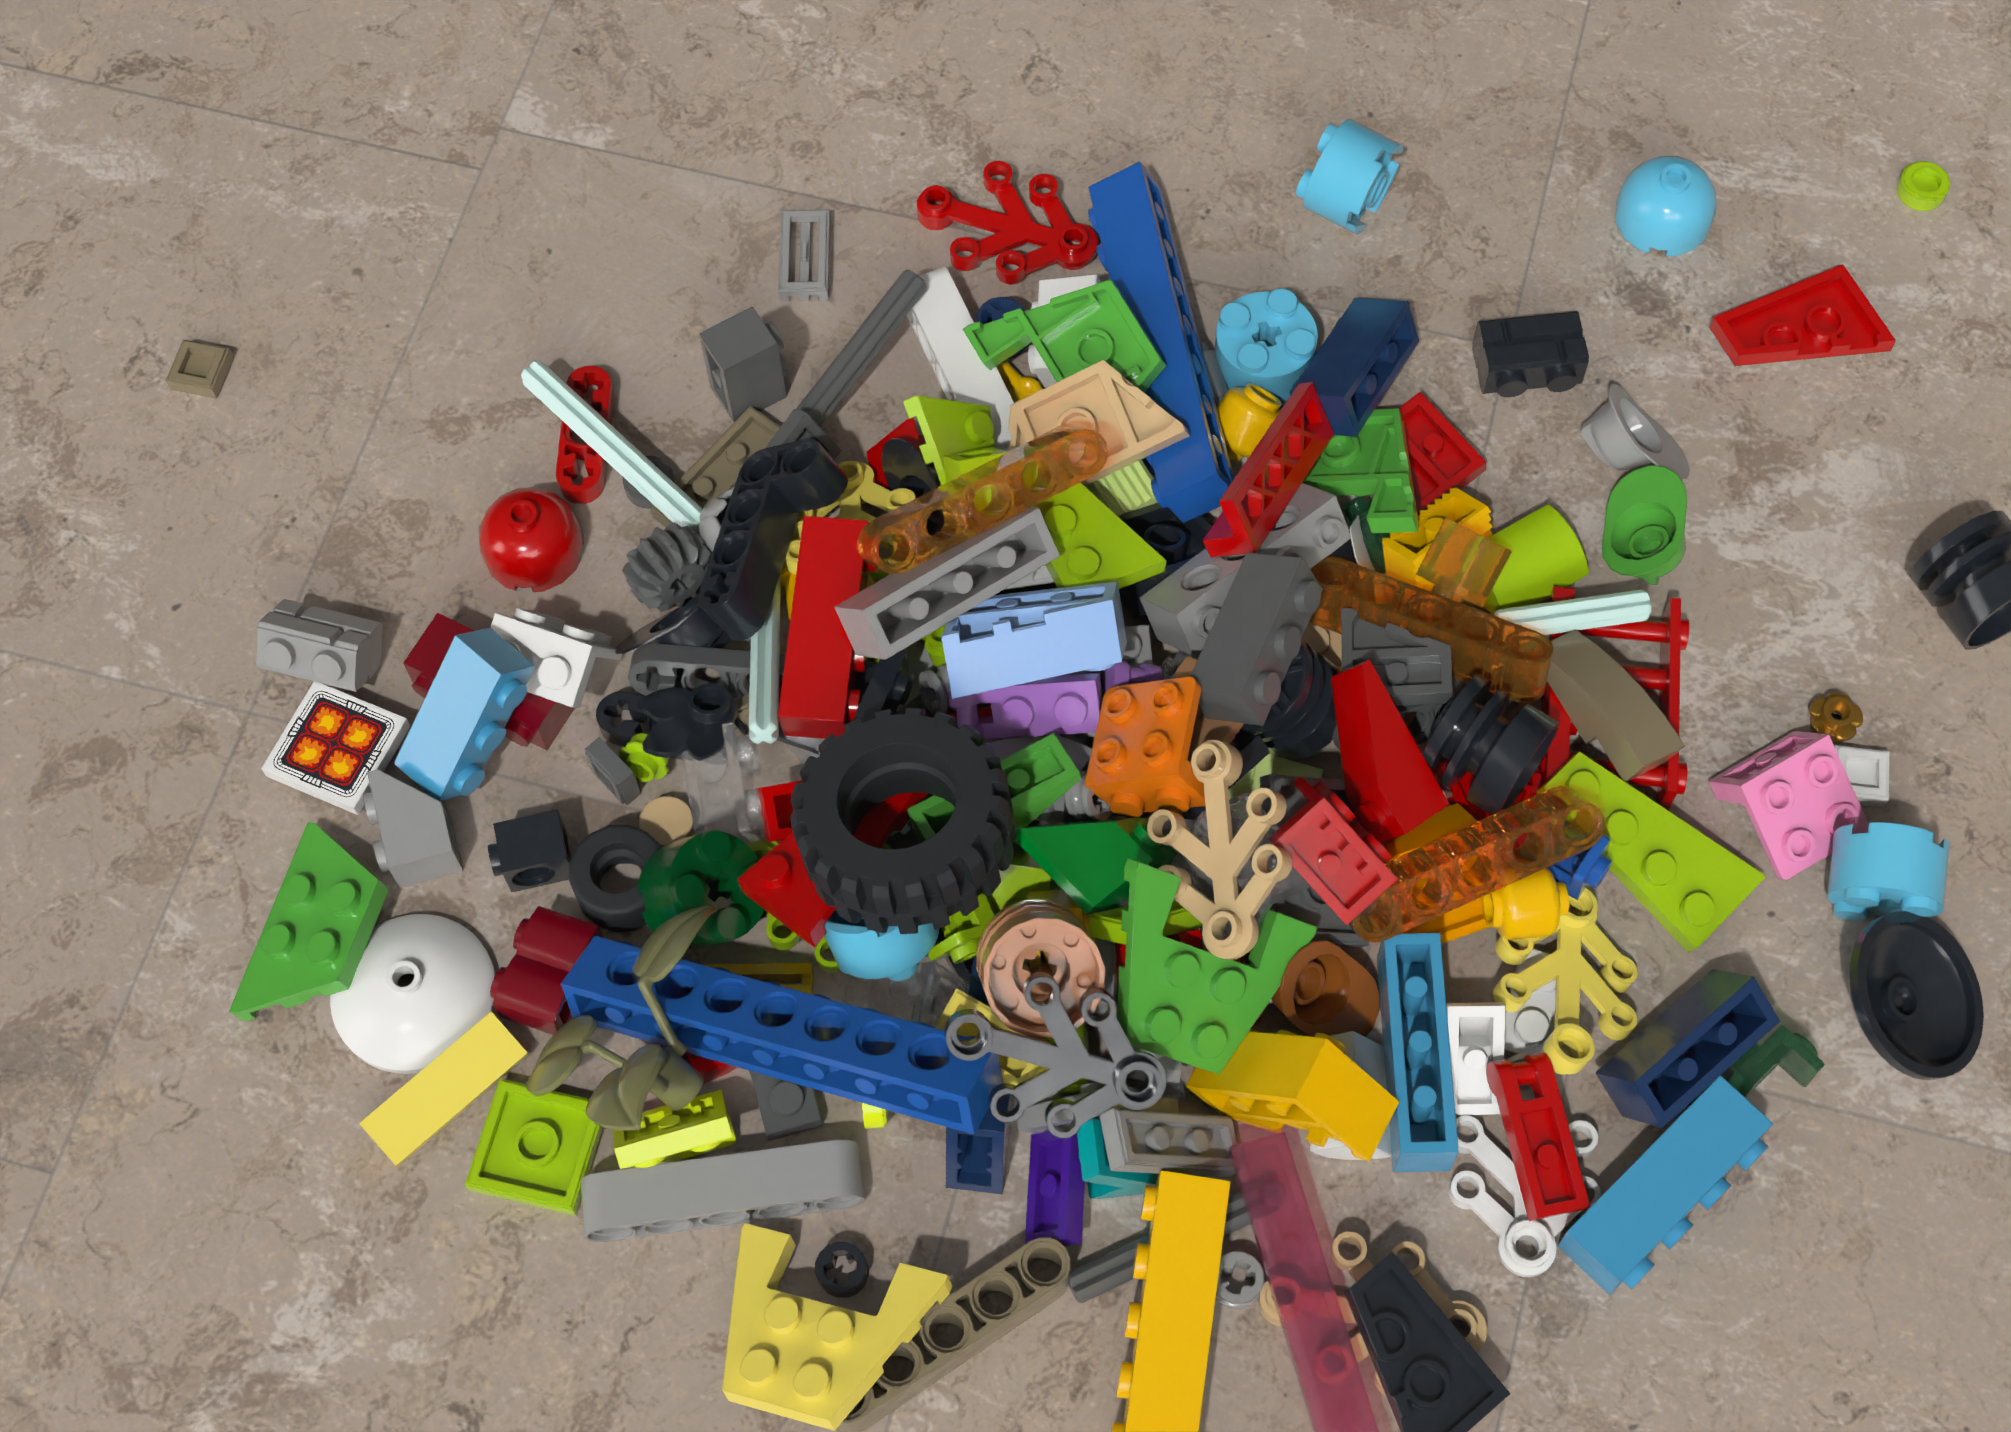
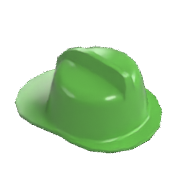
M1643 467L1626 475L1612 490L1606 507L1602 542V557L1609 569L1620 575L1644 579L1649 585H1658L1660 577L1673 571L1682 561L1686 551L1687 494L1686 486L1675 472L1666 467Z

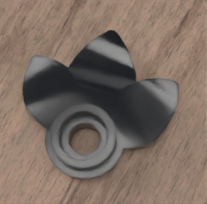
M717 684L700 685L692 691L679 687L667 688L651 693L637 701L638 708L657 722L642 744L644 752L656 757H674L687 750L698 761L714 756L725 746L728 740L727 728L737 718L735 699L726 688Z

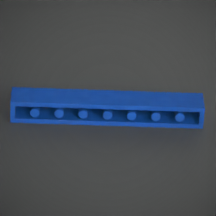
M1139 161L1088 187L1093 205L1092 208L1088 209V215L1092 226L1100 236L1101 244L1096 247L1103 267L1109 274V279L1118 287L1167 365L1146 390L1145 394L1172 417L1180 421L1190 434L1189 437L1146 457L1155 472L1156 478L1151 480V488L1155 499L1163 509L1169 507L1184 523L1220 507L1219 500L1234 480L1162 189Z

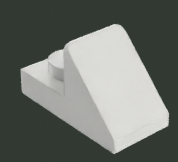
M1504 1002L1446 1003L1455 1115L1500 1114L1496 1096L1490 1090L1487 1082L1486 1067L1489 1062L1504 1059L1505 1004Z

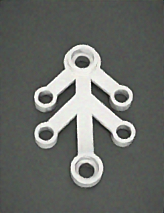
M1516 1054L1508 1060L1511 1063L1522 1062L1524 1056L1528 1054ZM1532 1088L1520 1090L1523 1101L1535 1099ZM1469 1115L1457 1117L1456 1127H1469L1476 1136V1139L1470 1143L1462 1142L1458 1138L1459 1153H1470L1513 1196L1514 1217L1485 1192L1483 1179L1473 1171H1461L1453 1177L1448 1189L1451 1202L1458 1208L1471 1209L1499 1237L1497 1245L1498 1256L1502 1264L1510 1272L1522 1277H1535L1544 1273L1551 1266L1556 1256L1557 1248L1554 1238L1578 1214H1585L1590 1208L1529 1222L1513 1160L1511 1161L1484 1134L1483 1126L1478 1119ZM1576 1120L1568 1125L1570 1133L1579 1131L1584 1133L1589 1139V1146L1580 1148L1574 1145L1577 1159L1586 1158L1591 1155L1598 1144V1132L1587 1121ZM1582 1176L1585 1188L1592 1197L1591 1202H1589L1591 1207L1601 1197V1190L1594 1179ZM1460 1182L1473 1184L1477 1195L1470 1199L1462 1197L1457 1191V1184ZM1521 1240L1531 1242L1536 1249V1255L1531 1258L1521 1256L1516 1250V1243Z

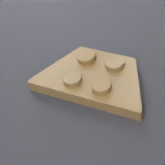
M1102 360L1011 404L1008 430L1011 433V442L1006 451L1010 453L1011 468L1050 454L1080 483L1086 486L1189 437L1190 434L1180 421L1172 417L1149 396Z

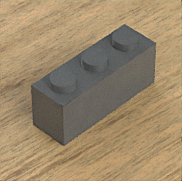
M1246 553L1190 675L1201 685L1202 689L1198 707L1207 719L1259 726L1264 725L1272 705L1279 698L1281 684L1292 659L1299 653L1301 639L1311 616L1316 612L1321 601L1323 588L1303 558Z

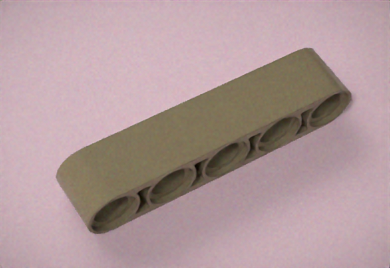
M1052 1238L1032 1240L949 1295L942 1304L937 1303L931 1307L919 1321L922 1327L909 1343L902 1342L886 1360L887 1362L896 1356L909 1358L914 1363L912 1374L902 1381H891L882 1374L864 1395L865 1399L862 1408L857 1413L848 1415L836 1431L862 1432L1058 1300L1067 1291L1069 1286L1070 1256L1067 1249L1059 1241ZM1049 1259L1054 1261L1061 1271L1055 1279L1048 1282H1040L1034 1279L1028 1270L1035 1261ZM992 1291H1001L1012 1299V1304L1006 1312L992 1315L981 1308L982 1298ZM952 1323L963 1330L962 1340L951 1348H942L931 1340L934 1330L943 1324Z

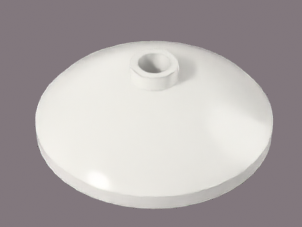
M412 914L387 920L373 928L350 988L330 995L333 1022L348 1048L367 1064L392 1073H419L488 1013L494 1012V998L490 996L491 984L496 974L493 963L479 939L467 928L453 920L430 914ZM414 974V980L410 985L406 987L397 986V981L402 975Z

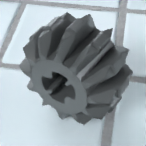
M676 522L669 524L664 530L659 527L654 528L651 536L646 539L640 538L641 544L636 549L627 553L629 562L625 564L622 572L627 578L626 582L632 588L631 592L639 602L644 603L649 609L657 608L661 612L668 610L673 604L681 607L685 599L697 594L696 590L702 585L711 558L706 542L697 532H693L689 526L681 527Z

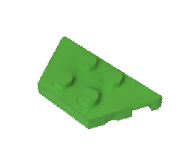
M308 822L230 1007L229 1012L239 1020L250 1021L256 1019V1011L276 1004H280L288 1009L304 1004L317 995L326 997L348 990L389 891L382 882L315 823Z

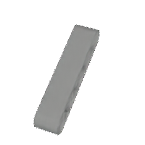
M845 1139L663 1163L647 1168L635 1167L606 1171L585 1176L580 1182L584 1238L593 1242L619 1241L840 1210L859 1205L865 1200L858 1143Z

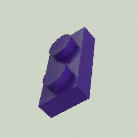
M1049 1130L1038 1134H1031L1025 1244L1037 1238H1052L1059 1241L1064 1247L1082 1244L1085 1181L1082 1179L1077 1133L1069 1138H1058Z

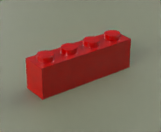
M803 517L778 719L784 736L826 739L830 734H834L836 737H839L845 732L843 725L853 721L862 701V690H855L856 673L866 671L868 657L856 655L834 607L866 589L868 572L877 573L880 543L879 540H871L868 520Z

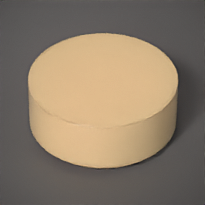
M664 796L652 800L644 807L639 818L640 829L649 833L661 847L691 837L695 832V822L689 806L676 797Z

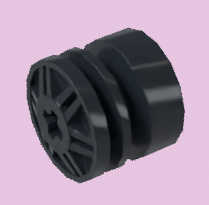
M1994 510L1973 518L1941 538L1915 563L1909 575L1919 590H1927L1925 597L1932 607L1952 603L1947 608L1942 619L1965 650L1985 646L2011 632V520L2004 511Z
M1301 639L1299 653L1292 659L1281 684L1279 698L1272 705L1264 725L1243 724L1238 732L1242 735H1260L1270 751L1269 754L1292 761L1313 756L1333 740L1332 737L1337 720L1331 677L1341 672L1340 669Z
M1478 673L1444 707L1430 730L1427 745L1422 755L1433 775L1449 760L1441 780V784L1448 789L1457 784L1467 772L1472 774L1474 778L1468 791L1467 800L1499 820L1513 805L1537 770L1558 732L1560 723L1530 704H1527L1518 711L1510 721L1507 720L1503 715L1507 709L1511 694L1504 688L1498 690L1484 706L1483 704L1490 691L1492 682Z

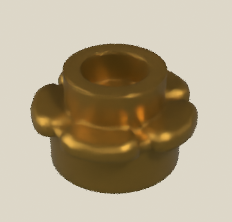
M1832 692L1825 698L1818 697L1812 702L1809 709L1811 715L1810 726L1813 733L1829 734L1833 744L1853 738L1857 733L1856 728H1859L1863 723V714L1860 707L1853 705L1851 698L1842 693ZM1838 713L1841 719L1836 720L1831 714Z

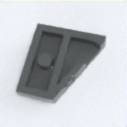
M1341 608L1342 671L1370 659L1395 706L1447 704L1453 697L1450 645L1429 637H1416L1407 629L1389 622L1385 628L1360 619L1358 611L1354 609Z

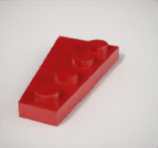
M917 792L904 793L878 803L862 818L854 837L870 846L883 848V844L892 832L901 831L909 821L907 809L922 802L928 794ZM793 831L737 879L745 895L814 948L826 933L823 927L832 913L837 910L836 906H827L817 894L814 883L809 880Z

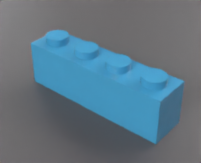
M1440 933L1383 934L1377 954V970L1387 1091L1399 1101L1389 1122L1392 1171H1450L1459 1150Z
M1719 1076L1566 1232L1558 1247L1608 1295H1611L1622 1282L1632 1290L1655 1266L1648 1258V1255L1661 1242L1670 1250L1693 1226L1686 1216L1699 1203L1709 1210L1731 1187V1184L1724 1177L1732 1168L1738 1164L1746 1171L1766 1151L1769 1146L1761 1138L1773 1125V1122L1723 1077Z

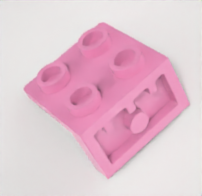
M1793 731L1708 781L1717 800L1740 803L1741 806H1745L1772 868L1779 879L1788 880L1832 854L1834 832L1838 828L1853 824L1852 834L1868 832V821L1829 734Z

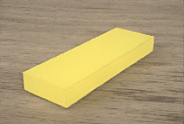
M491 1011L359 1124L398 1168L494 1086L499 1079H502L528 1056V1052Z

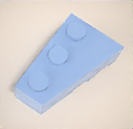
M1118 582L994 595L948 622L941 636L952 699L1082 670H1106L1113 667L1115 663L1122 662L1127 644Z

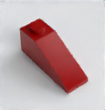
M1370 659L1332 676L1331 682L1346 797L1356 813L1357 822L1380 843L1405 835L1450 804Z

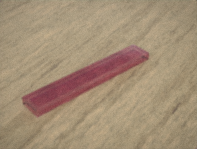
M1282 1132L1230 1146V1158L1313 1432H1379L1286 1133Z

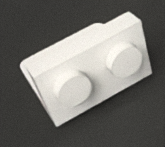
M516 608L514 616L495 613L490 628L535 665L526 684L527 692L573 708H580L595 658L621 660L622 654H616V647L610 646L613 636L586 627L578 628L564 624L565 620L539 611L531 612Z

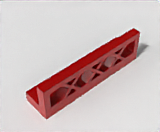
M1313 382L1298 384L1219 500L1223 511L1203 539L1210 558L1256 553L1334 435ZM1304 412L1306 414L1307 420H1304Z

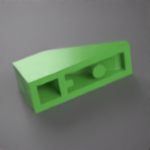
M1054 733L1000 761L1002 771L1005 772L1016 821V831L1020 828H1026L1081 780L1079 770ZM933 795L907 809L917 844L937 834L951 818L955 806L943 798Z

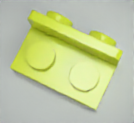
M722 1089L696 1096L687 1106L678 1111L671 1110L667 1105L642 1112L640 1130L612 1129L614 1151L620 1169L647 1168L657 1164L675 1162L731 1146L736 1142Z

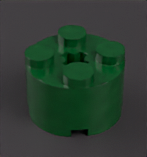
M720 830L700 833L657 849L645 862L638 881V894L643 893L646 911L642 912L646 924L654 932L668 919L681 912L702 906H713L718 911L712 913L707 918L688 949L703 948L744 936L757 924L764 909L743 893L737 879L757 863L759 858L740 838Z

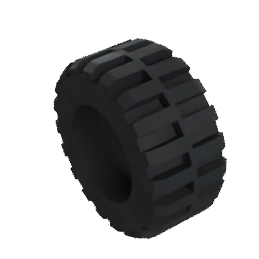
M906 708L905 714L896 715L892 714L891 709L875 712L876 718L862 723L860 718H857L843 725L845 729L843 734L839 737L830 734L818 745L820 752L818 758L814 756L807 758L799 772L802 782H798L793 787L791 804L794 812L790 816L792 831L809 880L814 883L817 894L827 906H836L839 916L851 923H858L861 918H864L868 930L886 933L888 926H898L900 934L918 933V926L933 923L934 930L951 924L949 916L959 911L963 916H967L979 907L977 897L981 893L986 896L992 895L1001 883L999 870L1005 871L1011 864L1014 855L1012 842L1016 839V821L1006 774L1002 771L1000 758L993 747L983 744L982 735L970 725L963 724L958 729L956 718L936 712L934 718L926 716L925 709ZM913 792L932 794L943 798L955 806L954 812L946 825L933 837L915 846L902 849H883L870 846L854 837L862 818L874 806L885 799L899 794Z

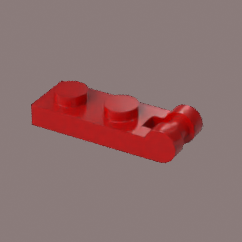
M1545 1052L1528 1054L1524 1056L1522 1062L1511 1063L1508 1059L1489 1062L1486 1067L1487 1082L1497 1099L1529 1222L1590 1208L1553 1066L1548 1055ZM1528 1084L1533 1089L1535 1099L1523 1101L1519 1086Z

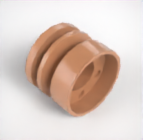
M1025 899L1004 907L986 924L977 943L976 969L992 1012L1009 1029L1025 1036L1053 1038L1039 1011L1032 1009L1025 1000L1023 985L1030 975L1037 972H1045L1056 980L1060 989L1059 1000L1075 1030L1085 1022L1079 1010L1081 996L1092 988L1104 989L1105 966L1098 947L1087 927L1070 909L1050 900ZM1037 951H1043L1049 964H1039L1036 972H1030L1025 959H1035ZM1044 982L1036 984L1031 990V997L1037 1001L1046 1000L1052 993L1051 985ZM1101 998L1094 999L1089 1003L1087 1007L1089 1015L1095 1012Z

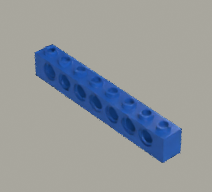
M594 936L561 983L572 1018L589 1015L598 1022L597 1027L668 1047V1043L638 987L641 977L632 972L634 962L642 948H638L629 942H616ZM682 958L662 980L653 983V992L677 1038L687 1046L686 1053L975 1135L990 1107L989 1095L994 1087L1003 1083L998 1054L987 1052L977 1060H961L948 1049L944 1030L936 1029L924 1022L903 1020L882 1014L873 1008L855 1007L833 1001L821 994L811 995L782 987L773 981L752 979L734 974L725 968H712L686 961ZM957 1034V1036H958L960 1039L965 1040V1041L972 1040V1039H974V1038L976 1037V1036H962V1035Z

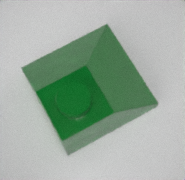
M1142 817L1108 818L1104 820L1089 819L1084 821L1069 820L1020 828L1016 831L1015 839L1087 915L1128 905L1130 882L1124 881V869L1127 858L1158 869L1164 865H1171L1179 855L1171 846L1154 842L1149 837L1147 832L1148 819Z

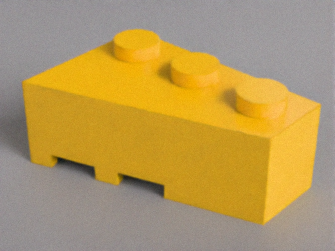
M1251 1028L1220 1074L1195 1067L1185 1085L1221 1116H1231L1232 1120L1280 1134L1284 1124L1309 1132L1305 1138L1308 1143L1323 1148L1329 1138L1335 1139L1346 1145L1354 1157L1369 1162L1399 1104V1101L1345 1055L1347 1049L1340 1041L1323 1033H1316L1314 1037L1298 1036L1286 1030H1278L1277 1034L1262 1033Z

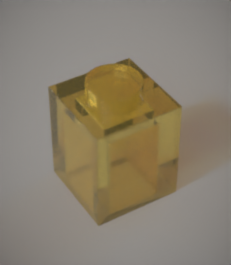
M1445 517L1416 575L1434 584L1430 594L1455 607H1459L1463 599L1483 607L1512 551Z

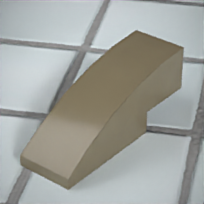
M1573 630L1534 648L1530 652L1584 742L1588 744L1598 739L1623 781L1627 782L1665 763L1685 747L1665 715L1644 689L1620 664L1577 630Z

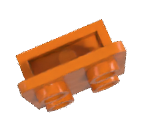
M1188 676L1115 686L1108 689L1104 694L1084 785L1108 804L1110 810L1115 814L1135 818L1141 816L1144 812L1164 809L1175 813H1183L1192 807L1205 806L1204 784L1195 777L1191 762L1187 760L1202 689L1200 683L1193 677Z

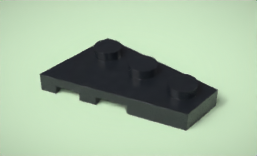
M1393 1252L1344 1292L1401 1432H1468L1511 1394Z

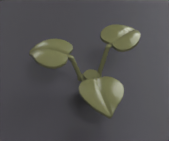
M702 906L681 912L668 919L647 939L634 962L632 972L641 977L638 987L668 1043V1047L662 1048L659 1044H648L636 1050L626 1060L600 1044L590 1041L589 1039L596 1030L598 1022L589 1015L578 1016L562 1025L548 1040L526 1083V1089L534 1096L550 1093L570 1076L578 1065L582 1054L592 1053L618 1067L603 1078L589 1099L586 1115L595 1124L613 1130H640L642 1111L649 1091L673 1111H678L687 1106L700 1091L704 1077L682 1058L687 1050V1046L677 1038L653 992V983L662 980L676 966L704 922L712 913L718 910L713 906Z

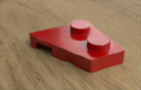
M1421 392L1399 407L1405 426L1417 516L1420 515V510H1427V505L1435 504V499H1442V494L1450 493V488L1461 490L1486 471V461Z

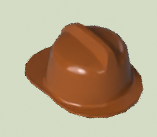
M1326 940L1312 941L1300 948L1293 956L1282 976L1280 987L1271 999L1276 1007L1285 1014L1287 1019L1309 1037H1314L1316 1033L1332 1036L1350 1031L1366 1037L1373 1029L1379 1014L1380 995L1375 979L1366 968L1337 945Z

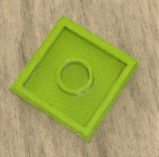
M499 1079L465 1182V1187L468 1191L576 1216L582 1199L580 1182L582 1178L590 1173L603 1132V1127L595 1124L586 1115L589 1099L556 1091L534 1096L526 1089V1084Z

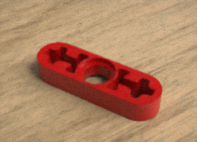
M583 366L573 371L568 377L566 384L583 400V393H587L588 387L592 385L597 386L598 389L592 393V408L612 425L615 396L607 372L597 366ZM562 421L556 464V479L561 494L566 500L574 504H587L596 500L604 490L607 461L587 443L581 444L572 440L574 431ZM578 459L585 460L584 463L588 477H584L581 485H574L572 480L577 479L580 465Z

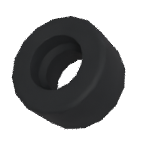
M609 825L592 832L577 846L570 860L569 882L582 913L594 924L599 925V927L613 932L634 931L647 925L642 912L646 911L643 893L638 894V883L632 889L625 892L608 893L601 888L600 880L610 868L619 864H634L642 871L648 858L657 849L661 848L660 844L649 833L631 825Z

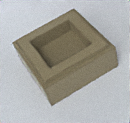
M183 339L166 382L171 390L217 399L234 356L229 348Z

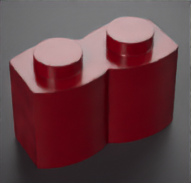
M541 906L535 909L530 919L524 918L518 925L513 940V947L517 950L516 954L507 967L502 966L499 968L491 984L490 996L494 998L493 1005L499 1016L551 1035L571 1020L572 1015L561 983L593 937L604 938L599 925Z

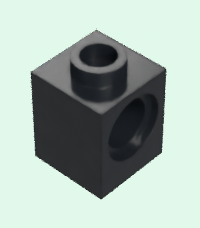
M558 809L493 823L496 843L488 845L494 876H504L511 892L569 880V866L572 857L567 830Z

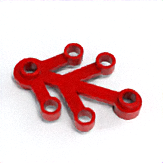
M1003 161L988 163L983 171L985 189L995 195L1005 214L957 201L950 191L938 185L927 187L917 199L918 220L927 229L943 230L955 221L995 233L978 241L970 237H960L951 243L950 261L952 266L960 271L972 270L980 261L998 255L996 259V275L1001 282L1012 285L1022 281L1025 275L1055 263L1068 270L1082 269L1090 263L1097 253L1098 241L1096 234L1084 224L1072 223L1058 199L1057 180L1049 174H1038L1030 180L1029 199L1032 204L1042 208L1052 228L1033 222L1012 185V169L1009 164ZM994 175H1002L1005 177L1004 179L998 181L991 179V177ZM1039 188H1047L1051 191L1042 194L1038 193L1036 190H1038ZM936 202H937V203H942V204H940V205H931V203H936ZM1027 242L1042 246L1025 255L1010 250ZM1068 242H1078L1079 244H1077V245H1069V244H1067V243H1068ZM961 251L972 253L968 257H960L957 254ZM1008 264H1014L1018 266V268L1013 271L1005 270L1003 267Z

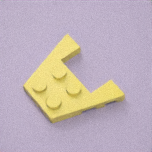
M744 1223L740 1234L722 1391L728 1401L835 1431L884 1373L882 1365L902 1342L909 1343L922 1326L919 1321L936 1301L942 1304L950 1294L953 1286L949 1276L899 1263L877 1316L856 1312L777 1291L778 1284L796 1245L790 1234Z

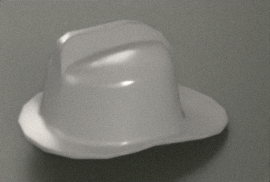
M1617 384L1609 385V401L1597 410L1581 427V437L1603 463L1619 471L1633 470L1654 463L1656 466L1666 467L1675 472L1680 479L1687 478L1690 472L1688 461L1672 436L1640 409L1623 388Z

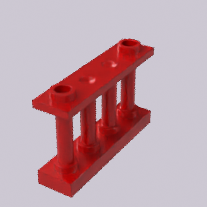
M1553 586L1548 602L1574 599L1575 588ZM1670 597L1660 622L1646 620L1577 630L1584 636L1660 643L1659 669L1621 666L1643 689L1659 690V709L1679 736L1681 650H1686L1690 628L1689 619L1681 618V598ZM1569 632L1549 634V642ZM1544 675L1542 679L1541 712L1558 721L1560 727L1539 765L1542 785L1571 756L1578 753L1569 751L1570 735H1576L1578 730ZM1678 752L1665 763L1626 783L1657 787V803L1669 811L1676 795H1683L1685 792L1688 775L1687 763L1679 762ZM1592 759L1622 779L1611 761Z

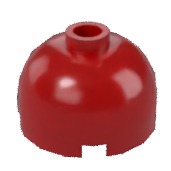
M535 487L514 489L501 495L486 510L480 523L479 545L481 555L491 576L505 588L516 590L515 586L531 588L533 592L549 590L562 584L577 570L581 561L579 554L582 550V544L584 545V535L581 526L569 504L553 492Z

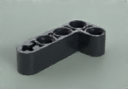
M814 439L799 440L756 451L748 457L739 471L697 601L699 607L734 641L749 639L764 625L799 513L831 505L840 498L848 485L846 473L820 443Z

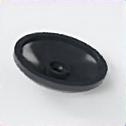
M1899 911L1881 916L1868 924L1855 943L1849 968L1850 999L1856 1019L1865 1037L1887 1063L1912 1078L1936 1080L1960 1072L1972 1060L1978 1049L1984 1021L1983 1000L1979 982L1966 953L1943 926L1929 917L1919 916L1908 911Z

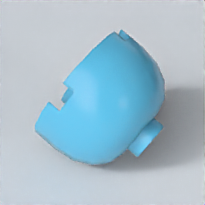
M1659 156L1647 160L1636 167L1623 183L1616 201V225L1624 239L1641 251L1649 253L1651 248L1667 250L1665 256H1678L1694 250L1707 237L1716 214L1715 188L1706 172L1691 160L1679 156Z

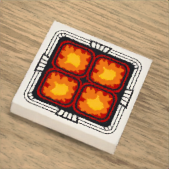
M313 682L261 770L268 778L359 815L364 807L363 794L371 792L367 772L377 769L382 772L385 771L409 730L410 724L407 718L322 683Z

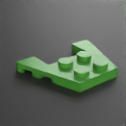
M1112 280L1051 298L1050 303L1027 311L1019 308L1004 313V318L986 324L978 321L963 328L980 360L989 370H992L1031 342L1056 382L1104 360L1125 379L1145 393L1167 366Z
M1399 408L1374 410L1356 437L1332 436L1302 483L1336 496L1355 495L1363 497L1374 494L1366 518L1372 533L1417 532L1419 523L1404 421Z
M1127 858L1124 869V881L1130 882L1128 909H1122L1121 931L1127 932L1125 966H1119L1116 1018L1131 1046L1220 1074L1280 987L1282 976L1289 961L1300 948L1310 943L1317 927L1265 909L1259 926L1258 940L1251 949L1245 965L1233 960L1216 957L1210 952L1162 935L1181 877Z

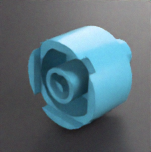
M1347 119L1339 126L1330 123L1326 127L1317 146V151L1322 154L1314 170L1308 169L1302 176L1295 195L1304 199L1303 206L1305 209L1355 234H1359L1367 226V224L1359 221L1366 209L1376 213L1394 180L1399 163L1391 159L1393 154L1403 153V145L1352 119Z
M1276 289L1272 292H1254L1244 295L1222 308L1216 330L1215 352L1228 390L1233 387L1245 388L1247 383H1253L1277 397L1282 403L1281 407L1286 404L1290 398L1289 392L1293 384L1299 379L1315 355L1318 338L1316 323L1312 315L1304 305L1297 301L1294 293L1286 289Z
M1884 822L1869 823L1868 833L1852 834L1853 824L1842 826L1834 832L1828 900L1834 904L1833 915L1844 920L1862 921L1867 919V914L1884 916L1894 912L1908 911L1930 918L1943 912L1950 846L1946 839H1943L1939 845L1933 843L1934 833L1909 825Z
M837 910L832 913L823 926L826 932L824 937L839 969L843 973L862 979L888 977L892 981H902L915 974L918 969V962L933 948L940 929L934 930L933 923L918 926V933L900 934L898 926H888L887 932L881 933L868 930L864 918H861L858 923H851L839 916Z

